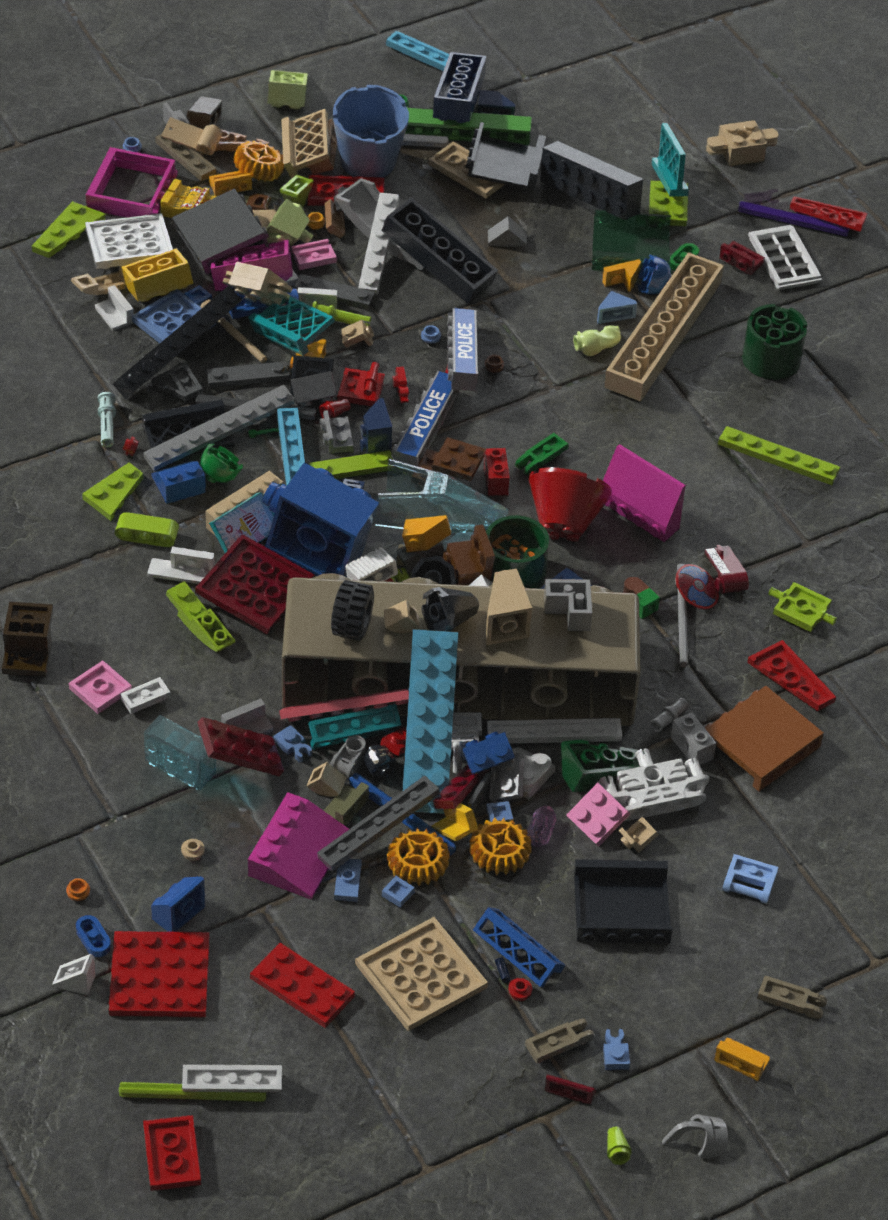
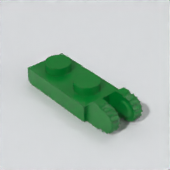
M552 433L525 451V454L519 457L514 465L518 469L526 466L524 474L530 476L532 471L536 472L538 468H541L569 448V443L557 434Z

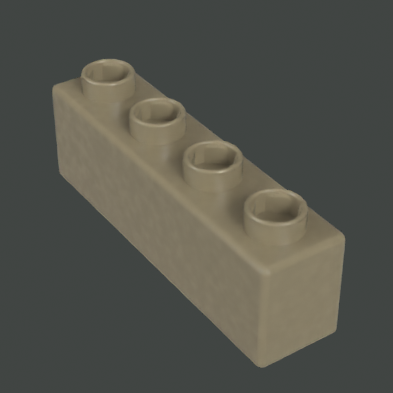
M334 573L321 574L314 578L294 577L289 580L287 588L282 648V708L409 688L413 632L396 633L385 628L384 610L407 600L419 613L420 629L418 630H429L421 611L422 605L426 604L423 594L432 588L443 587L471 592L479 601L477 614L449 631L458 632L453 713H481L482 720L504 721L620 718L621 726H631L635 719L641 675L639 598L634 593H619L605 587L591 586L592 621L590 631H568L567 614H545L544 589L525 588L532 606L530 637L486 646L487 612L493 584L489 586L438 584L430 579L421 577L409 578L402 582L350 580L343 575ZM344 580L373 586L374 604L367 632L361 641L332 634L331 617L338 589ZM395 701L388 702L387 706L395 704ZM408 703L397 705L399 716H408ZM374 705L365 706L366 710L374 709ZM352 708L344 709V713H354Z

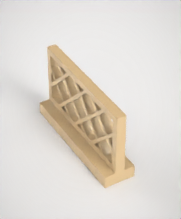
M326 109L293 121L289 117L282 119L283 165L291 178L298 175L299 169L330 158L328 115ZM302 134L305 135L301 140H299V137ZM302 146H305L302 151H299Z

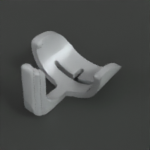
M697 1114L691 1118V1121L677 1124L662 1140V1144L665 1145L668 1142L677 1141L689 1130H703L705 1132V1141L698 1156L702 1159L719 1157L726 1151L728 1131L723 1119Z

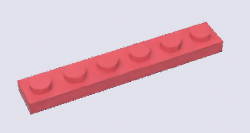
M409 688L285 707L279 710L281 719L288 718L289 722L301 720V716L309 715L311 719L322 717L324 712L338 715L344 713V709L352 708L353 712L366 710L365 706L374 705V708L386 707L388 702L395 701L396 705L406 704L409 699Z

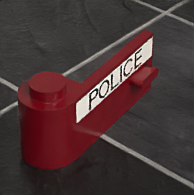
M717 545L716 548L705 549L706 556L718 573V578L715 579L718 591L720 590L722 594L748 590L749 579L747 572L729 546L721 547V545Z

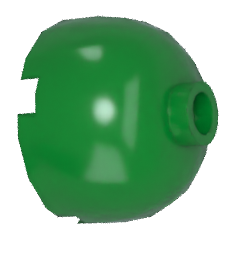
M208 444L200 461L201 468L206 474L205 478L212 483H227L234 480L242 470L243 464L239 466L237 463L239 459L224 447L220 446L216 449L213 448L215 444Z

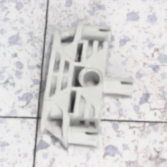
M644 748L645 754H643L642 749L635 753L640 767L617 773L616 785L619 792L616 790L612 776H607L608 782L606 777L599 780V784L630 813L624 820L629 821L641 817L679 811L702 804L706 799V795L703 792L709 782V776L703 774L697 758H693L694 764L692 759L687 760L685 766L682 759L653 764L649 750ZM685 767L687 768L690 777H688L687 772H685Z

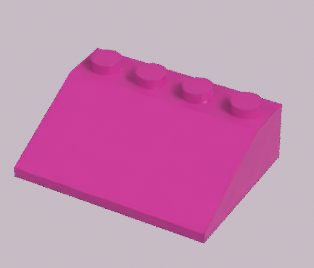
M289 240L268 243V247L264 244L245 247L212 262L211 273L215 291L220 290L221 292L227 287L223 280L228 278L226 276L227 271L233 272L236 262L268 268L284 281L289 280V277H293Z
M619 444L615 449L603 479L612 489L611 498L605 506H608L621 516L635 523L638 527L643 528L654 537L665 542L680 529L686 485Z
M287 792L248 858V876L312 899L329 870L318 858L317 852L344 834L349 828L311 801Z

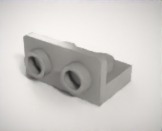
M324 411L323 419H320L321 431H325L323 433V444L328 446L329 454L352 452L353 441L348 417L329 418L328 411Z

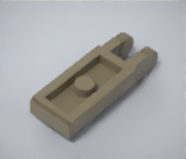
M764 976L757 996L759 1000L802 1014L804 1012L808 1017H813L814 1019H820L823 1016L824 1012L819 1007H824L827 1004L826 997L811 992L810 989L769 976Z
M581 1018L531 1037L525 1041V1046L537 1064L579 1045L586 1044L593 1040L595 1034L592 1030L575 1034L584 1030L588 1025L586 1020Z

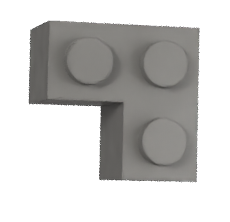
M545 579V614H567L568 631H590L592 621L590 580Z

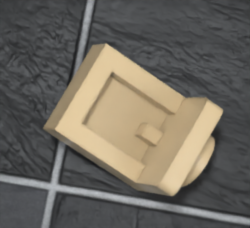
M363 320L342 329V343L346 348L362 340L368 346L373 345L372 337H374V332Z
M643 817L635 822L627 831L623 828L619 830L623 835L620 840L629 850L633 847L638 853L659 835Z

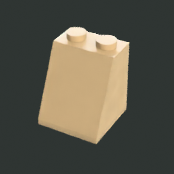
M517 569L495 572L487 612L486 646L530 637L532 606Z

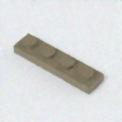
M162 134L155 137L157 145L200 181L216 174V168L195 150L162 138Z

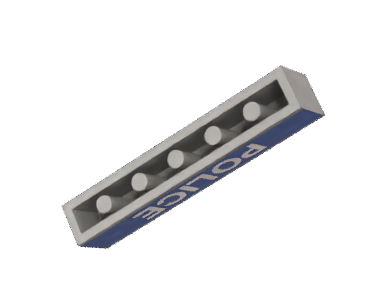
M453 308L452 316H448L447 321L448 381H451V389L476 391L478 376L476 310Z
M437 371L435 377L429 381L428 390L422 393L420 404H416L413 417L408 419L406 430L401 432L398 445L395 444L392 449L395 466L415 471L424 453L433 443L460 390L451 389L448 373Z

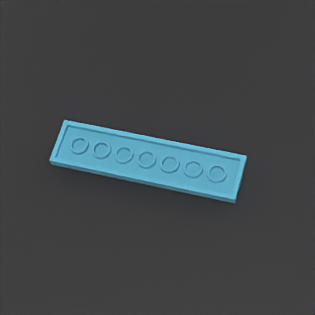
M413 630L403 791L423 776L430 779L440 791L449 785L458 632ZM433 800L416 811L445 814L443 809H435Z

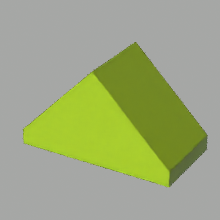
M295 175L280 189V193L284 200L288 199L292 203L300 204L301 207H304L313 185V180Z

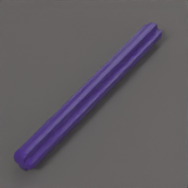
M740 201L738 211L741 213L841 236H847L850 229L819 218Z

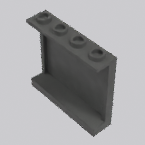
M235 189L172 217L178 234L205 275L211 273L210 263L259 240H262L266 247L269 246L267 242L269 235L266 228H261L259 218L257 216L254 217L251 206L247 205L242 194L239 195Z

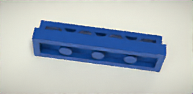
M488 907L473 928L474 932L540 987H544L553 972L561 973L566 966L499 909ZM488 919L494 923V934H486L482 930ZM508 935L510 937L511 948L504 949L501 946L500 936ZM525 949L527 951L528 962L521 963L518 961L517 950ZM541 963L547 968L541 978L535 975L534 964Z

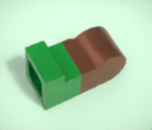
M637 577L627 578L624 582L623 593H634L638 596L639 617L643 619L658 611L660 597L641 579Z

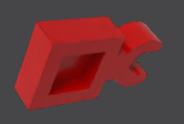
M396 367V376H392L393 388H397L400 403L409 402V390L404 367Z

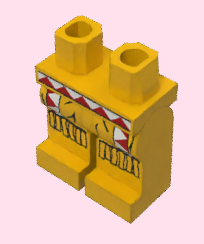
M174 179L160 201L161 213L164 217L172 218L217 196L210 195L209 188L204 187L202 189L200 187L182 185L181 180Z

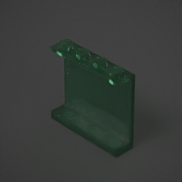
M595 210L591 270L603 271L604 267L640 259L642 266L646 258L650 259L649 255L664 259L670 266L669 235L671 215L640 213L630 219L623 220L603 210Z

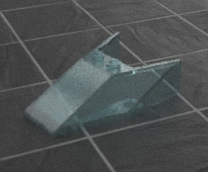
M389 459L386 490L405 493L378 494L379 505L377 508L376 526L404 529L406 519L447 515L451 533H474L475 525L483 524L486 531L494 521L508 516L509 509L449 475Z

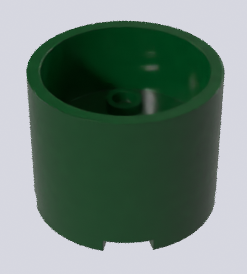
M766 304L754 309L750 313L746 327L742 353L745 367L754 375L770 380L785 379L794 375L801 366L805 345L807 322L804 316L792 307L786 309L775 307V304Z
M511 515L494 521L486 530L490 544L505 534L510 535L512 538L509 541L505 539L499 545L502 548L495 549L492 547L495 559L490 581L493 583L495 572L517 569L525 588L540 589L545 582L549 549L547 530L538 521L526 516ZM512 540H517L519 544L513 545L511 542ZM521 544L527 548L525 553L519 549ZM510 547L518 548L521 559L507 558V551L509 552ZM531 551L535 555L530 557L527 555V552Z

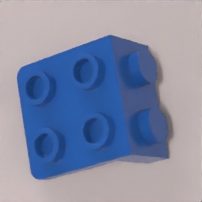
M493 732L485 736L486 739L483 741L473 740L465 744L461 757L462 761H467L472 775L515 758L505 732L501 734Z

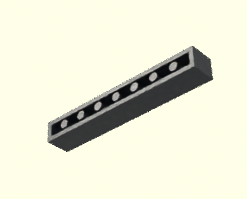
M230 285L227 286L120 376L112 385L126 400L231 311L242 299Z

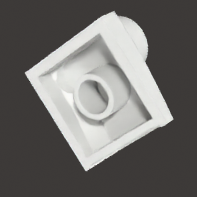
M519 747L513 748L514 754L521 753L525 756L522 796L530 799L555 772V766L551 764V759L546 754H532Z

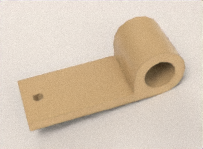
M170 117L161 137L201 153L213 155L222 132L216 125H207L203 130Z

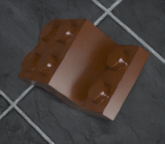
M447 437L439 452L430 449L426 450L412 475V482L451 493L458 478L469 482L472 481L486 455V449Z
M483 524L475 525L474 533L469 541L447 544V550L443 554V559L454 566L456 585H470L481 574L488 580H491L495 555Z

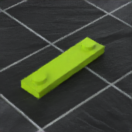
M390 450L309 463L314 468H322L329 471L335 479L395 470Z

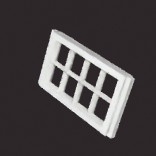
M792 225L749 232V239L756 252L765 257L763 265L778 290L822 282L818 269ZM789 235L792 239L790 242L779 243L777 237ZM773 238L775 242L773 245L762 246L760 240ZM796 246L798 250L795 253L785 254L782 248ZM779 249L781 253L779 256L768 257L765 251ZM802 257L805 263L791 265L788 259ZM785 260L788 265L774 268L771 262ZM808 268L811 273L797 276L794 270ZM791 271L794 277L780 279L777 273Z

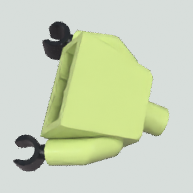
M279 197L277 203H273L276 214L266 228L269 235L267 242L289 240V246H293L300 239L304 243H309L313 234L305 230L309 218L306 216L300 204L292 203L288 199L284 201L282 197ZM259 240L253 244L254 246L262 245L264 243L262 242V240Z

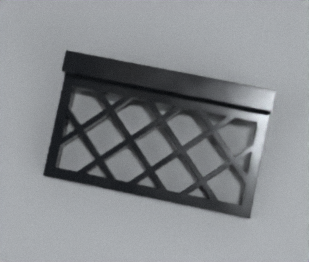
M220 399L143 414L142 427L144 433H146L150 449L164 443L165 441L163 440L167 435L174 438L193 429L191 427L193 423L199 422L203 424L224 414V403ZM179 426L183 428L180 434L171 431L173 427ZM159 430L163 432L160 438L151 435L153 431ZM232 434L227 436V441L221 442L218 440L212 443L215 444L213 448L235 446ZM204 447V448H202V449H200V450H198V451H196V452H194V453H192V454L202 453V452H204V450L206 449V447Z

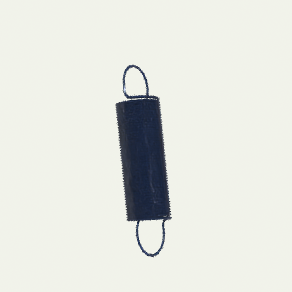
M502 957L497 958L495 963L502 983H507L511 978L505 960Z

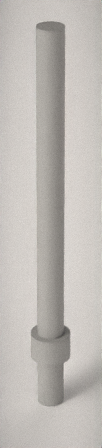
M678 564V565H677V571H678V569H679L681 566H683L684 564ZM678 590L679 663L681 667H687V604Z

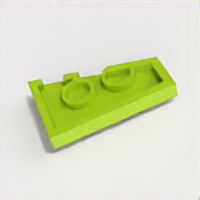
M127 463L82 493L83 500L111 521L115 517L114 513L118 508L121 509L124 505V500L127 496L131 495L143 480V472L131 463Z

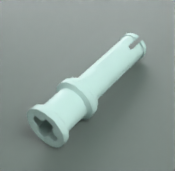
M102 392L98 395V403L100 404L98 415L101 418V445L106 448L114 445L113 418L116 415L114 407L116 396L111 392Z

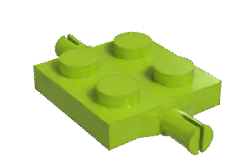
M795 582L784 592L774 587H771L769 590V596L779 599L773 614L809 632L822 620L832 626L836 623L837 617L826 613L831 606L832 600Z

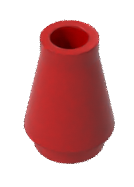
M347 399L324 401L319 406V413L322 418L324 411H328L329 418H336L350 410V403Z

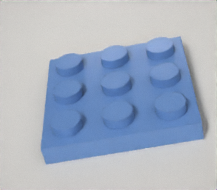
M176 289L132 315V322L158 343H161L198 312L201 307Z

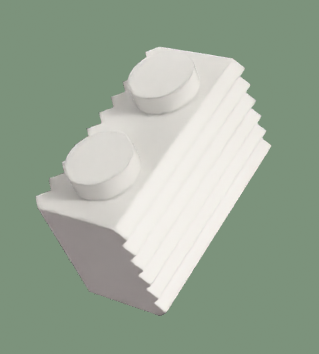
M381 547L345 566L347 578L350 580L385 581L398 574L396 560Z

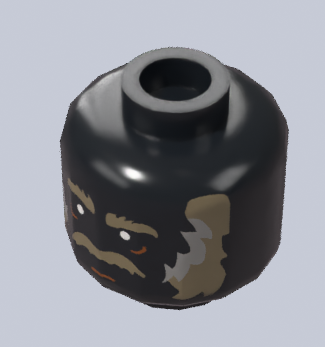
M385 745L371 746L364 756V764L375 778L391 776L397 765L396 758Z

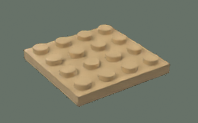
M435 917L355 959V965L407 1031L414 1029L488 987L486 979Z

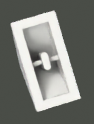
M89 954L61 965L52 985L56 988L88 995L96 976L94 956Z

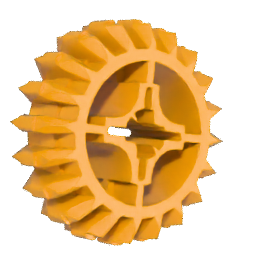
M246 141V143H241L238 149H236L234 163L240 172H244V174L251 173L252 178L265 182L278 179L281 173H283V155L280 154L279 150H275L274 147L262 144L261 142L252 141L251 143Z
M494 818L493 822L486 820L484 825L479 824L478 830L472 833L469 843L470 854L473 856L474 863H478L480 869L486 867L487 873L491 870L495 871L496 875L499 872H504L507 875L509 870L515 873L517 867L522 869L524 863L528 862L532 849L531 839L528 836L527 830H522L521 824L515 825L514 820L506 822L505 818L501 821H497Z
M418 827L415 832L408 828L406 834L400 832L398 838L394 837L392 844L388 847L387 854L388 866L390 870H393L394 877L399 876L402 880H408L409 884L417 882L418 886H420L421 882L429 885L430 880L437 882L439 876H443L445 870H447L450 857L447 843H444L442 837H437L436 832L429 834L427 829L421 832ZM406 852V857L402 858L401 855ZM434 855L436 858L431 862V857Z

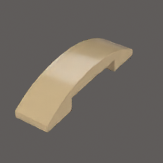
M123 266L119 267L118 272L92 278L89 274H84L71 279V282L83 293L90 295L108 294V287L113 285L119 291L127 288L122 271Z

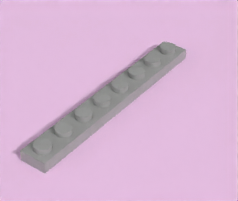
M282 385L145 451L143 457L155 472L208 446V444L221 440L276 413L277 408H286L293 405L295 399L287 388Z

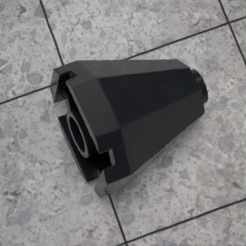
M440 556L421 558L410 573L411 578L421 577L429 579L434 577L438 584L456 585L454 566Z
M436 587L423 594L426 604L422 605L421 611L426 626L430 631L449 632L477 614L479 601L471 592Z

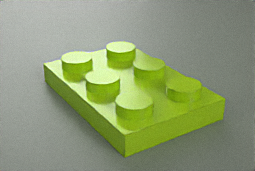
M651 181L649 224L687 226L688 196L670 197L661 181Z

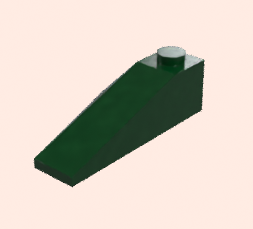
M586 740L563 741L561 744L563 778L572 792L590 791L599 783L601 778L606 777L608 782L607 776H612L614 783H616L619 771L640 767L635 756L638 750L621 747L619 750L608 748L607 744L600 743L599 746L589 745V742Z

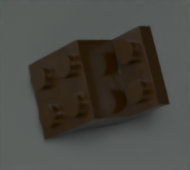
M9 601L3 631L5 652L1 668L2 674L46 677L52 647L51 621L54 611L53 604Z

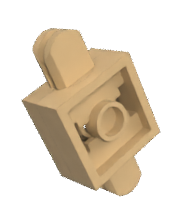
M755 120L720 125L719 135L708 138L706 151L710 155L723 154L729 166L761 162L765 160L766 147L777 145L778 132L773 128L760 130Z
M236 262L233 272H226L228 278L223 280L225 285L235 288L234 291L236 293L245 295L244 298L251 302L259 300L268 306L272 304L280 305L282 299L289 300L290 295L288 293H291L293 289L286 281L268 268Z

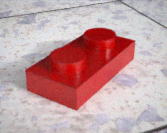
M403 726L383 737L380 745H385L390 752L397 756L403 754L406 748L407 727Z

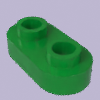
M685 243L679 247L669 258L670 269L676 271L688 252L698 256V246L692 243Z

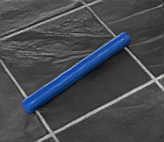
M354 773L349 779V784L354 788H357L361 782L369 786V799L380 807L392 799L358 773ZM412 814L402 821L413 831L418 827L421 832H424L426 829L429 834L436 832L437 837H442L444 843H447L450 856L455 853L457 847L455 843L416 815Z

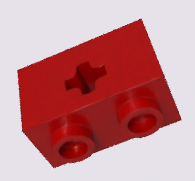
M506 448L486 449L484 472L488 496L508 495L510 476Z

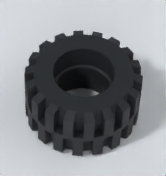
M349 580L343 581L338 589L332 611L331 629L333 635L361 641L365 636L374 604L372 585Z

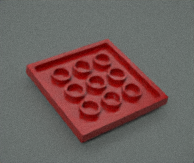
M114 931L109 1016L206 1017L209 932Z

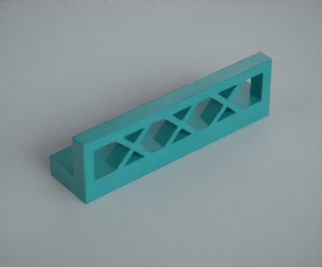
M393 704L382 708L310 721L311 749L342 744L349 737L355 735L366 739L390 734L400 729L401 721L397 705Z

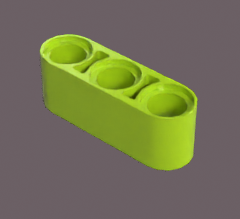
M125 512L120 515L114 533L117 538L123 541L171 547L175 543L179 524L172 519Z

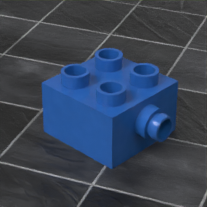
M303 463L288 485L282 484L280 486L272 482L263 496L262 503L270 506L269 510L275 513L265 547L317 576L334 573L347 577L345 566L354 560L357 561L361 557L379 502L372 499L365 490L360 488L353 489L336 480L329 471L322 468H314Z

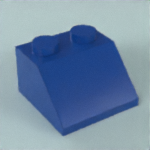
M198 461L184 463L151 473L166 504L206 492L205 474Z
M201 876L184 877L179 883L173 884L167 893L155 899L151 905L152 920L168 932L178 931L205 908L204 878Z

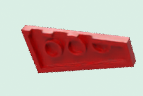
M795 196L789 208L798 214H807L860 232L868 214Z

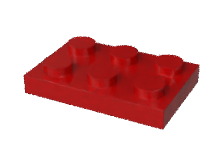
M193 1115L143 1121L150 1190L201 1185Z

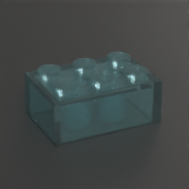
M161 715L144 731L145 761L151 766L160 768L169 776L176 777L187 786L194 787L199 791L216 774V759L208 757L202 737Z

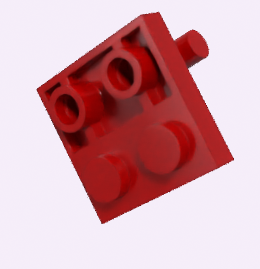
M373 362L369 371L345 368L337 400L347 399L349 403L373 406L380 399L385 381V374L377 373L379 364Z

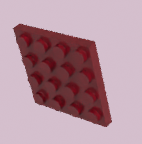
M241 534L196 586L195 593L268 634L286 612L289 580L294 577L313 578L314 574Z

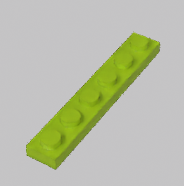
M728 426L725 427L718 441V445L829 485H833L840 471V466Z

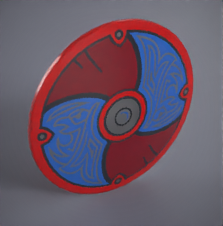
M686 564L678 569L676 585L682 597L689 604L699 609H710L716 605L719 593L714 579L708 572L693 564Z

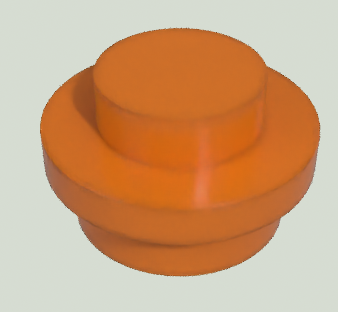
M73 879L66 888L67 896L71 900L82 901L89 896L90 887L83 879Z

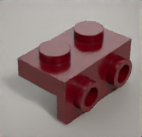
M732 241L729 245L723 243L720 249L721 260L749 275H752L764 264L765 257L735 241Z

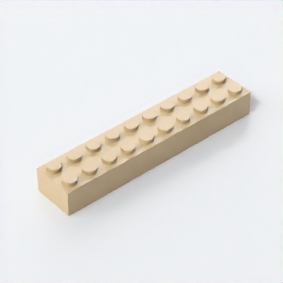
M688 252L606 370L604 388L642 401L721 284L724 265Z

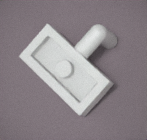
M452 732L453 773L458 774L462 769L461 752L465 748V744L473 740L480 742L478 732Z

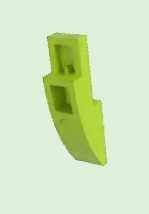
M185 581L167 590L166 596L178 610L177 616L206 646L215 652H219L235 643V639L214 612L204 607Z

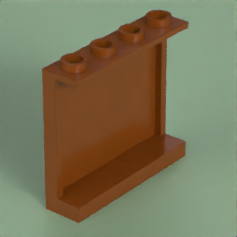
M764 686L759 691H754L748 699L740 701L731 711L723 713L717 721L709 723L705 727L706 731L716 742V746L754 777L753 787L757 791H761L821 747L824 733L767 686Z

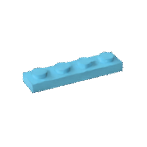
M395 31L386 39V46L444 71L449 57L448 53L398 31Z

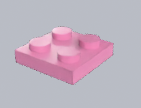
M101 661L69 682V689L99 714L121 699L120 694L132 689V685L107 663Z
M599 783L567 814L598 847L630 815Z

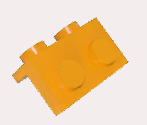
M240 171L209 176V183L215 196H220L233 189L237 192L252 190L251 173L244 174V172Z

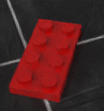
M279 943L250 973L251 980L324 1028L355 997L354 990L282 943Z

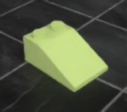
M271 70L267 103L273 107H282V105H289L292 109L304 107L308 74Z

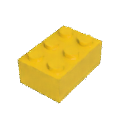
M177 249L122 267L126 287L138 302H146L152 297L167 295L170 291L185 289L188 285L194 284L189 263Z

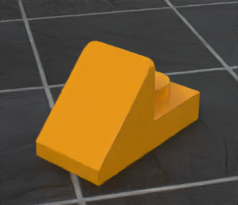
M640 259L604 267L602 280L604 286L624 283L628 292H630L638 279L641 266Z

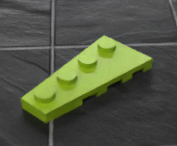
M72 201L32 245V252L50 258L66 247L67 242L78 239L80 234L86 230V222L106 220L105 213Z

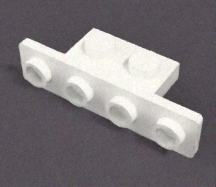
M172 547L170 552L171 561L152 558L148 569V576L199 584L215 566L214 553Z

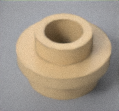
M189 839L181 847L183 856L189 861L199 860L205 851L204 844L197 839Z

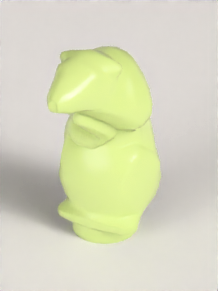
M609 325L604 327L601 332L598 330H586L583 333L577 331V335L573 337L575 350L581 351L587 356H593L605 348L616 346L621 340L619 326Z

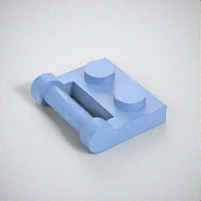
M734 854L722 891L728 893L733 891L759 899L761 903L767 904L778 867ZM733 879L763 887L764 889L761 891L733 882Z

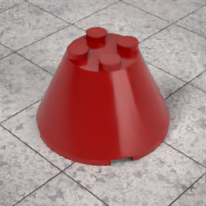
M540 468L539 473L532 471L529 477L539 523L547 530L550 539L562 537L569 541L578 542L579 537L582 536L612 495V489L606 482L597 478V481L587 478V473L576 470Z

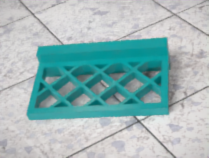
M662 123L659 157L652 158V166L670 197L688 196L689 188L683 180L686 154L668 123Z
M291 296L289 300L282 299L280 305L272 304L260 315L252 313L248 317L256 333L302 356L309 352L307 345L335 322L333 316ZM286 301L289 302L288 305L281 306V305L284 304ZM301 308V311L292 313V310ZM288 311L287 314L279 316V313ZM313 314V317L304 319V316ZM300 317L299 320L291 322V319ZM325 320L323 323L316 325L318 321ZM286 321V323L278 325V322ZM312 323V326L303 328V325ZM299 326L298 329L290 331V328ZM310 333V334H309L308 336H306L305 338L302 337V334Z

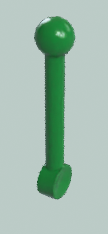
M279 427L259 431L251 429L248 434L249 437L254 438L260 434L279 432Z

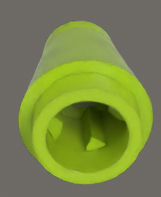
M612 1127L607 1131V1157L613 1164H625L630 1160L631 1148L620 1127Z

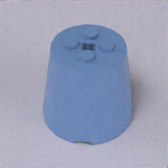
M367 85L365 88L356 89V87L348 89L338 97L333 107V121L341 165L353 177H385L393 171L408 125L409 111L406 107V102L399 94L383 86Z

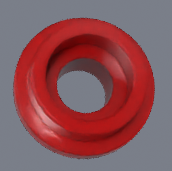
M133 436L131 440L127 438L122 449L126 451L125 456H134L139 441L135 440Z
M516 978L509 983L508 992L514 1000L524 1001L531 995L532 985L524 978Z

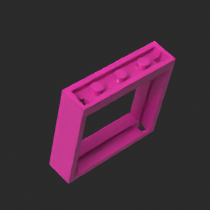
M110 147L86 193V207L102 213L127 218L159 214L160 201L166 191H168L173 179L177 178L178 170L175 169V160ZM116 167L163 176L149 205L102 195Z

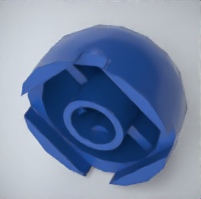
M649 255L650 259L646 258L643 261L638 278L641 279V285L638 284V290L641 293L656 295L660 294L672 277L671 269L664 259Z

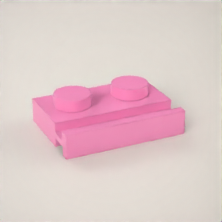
M328 239L291 246V253L294 255V260L299 270L337 262V257Z

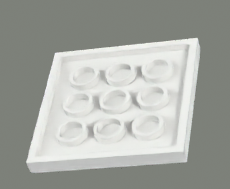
M162 213L85 223L96 269L126 266L173 250Z

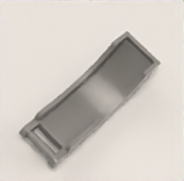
M361 178L337 195L335 199L353 224L366 237L370 238L380 192L376 188L375 183ZM390 239L388 253L414 264L419 270L425 268Z

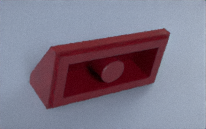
M547 1075L544 1091L592 1104L596 1089Z

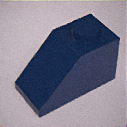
M479 91L478 113L514 116L515 104L498 91Z

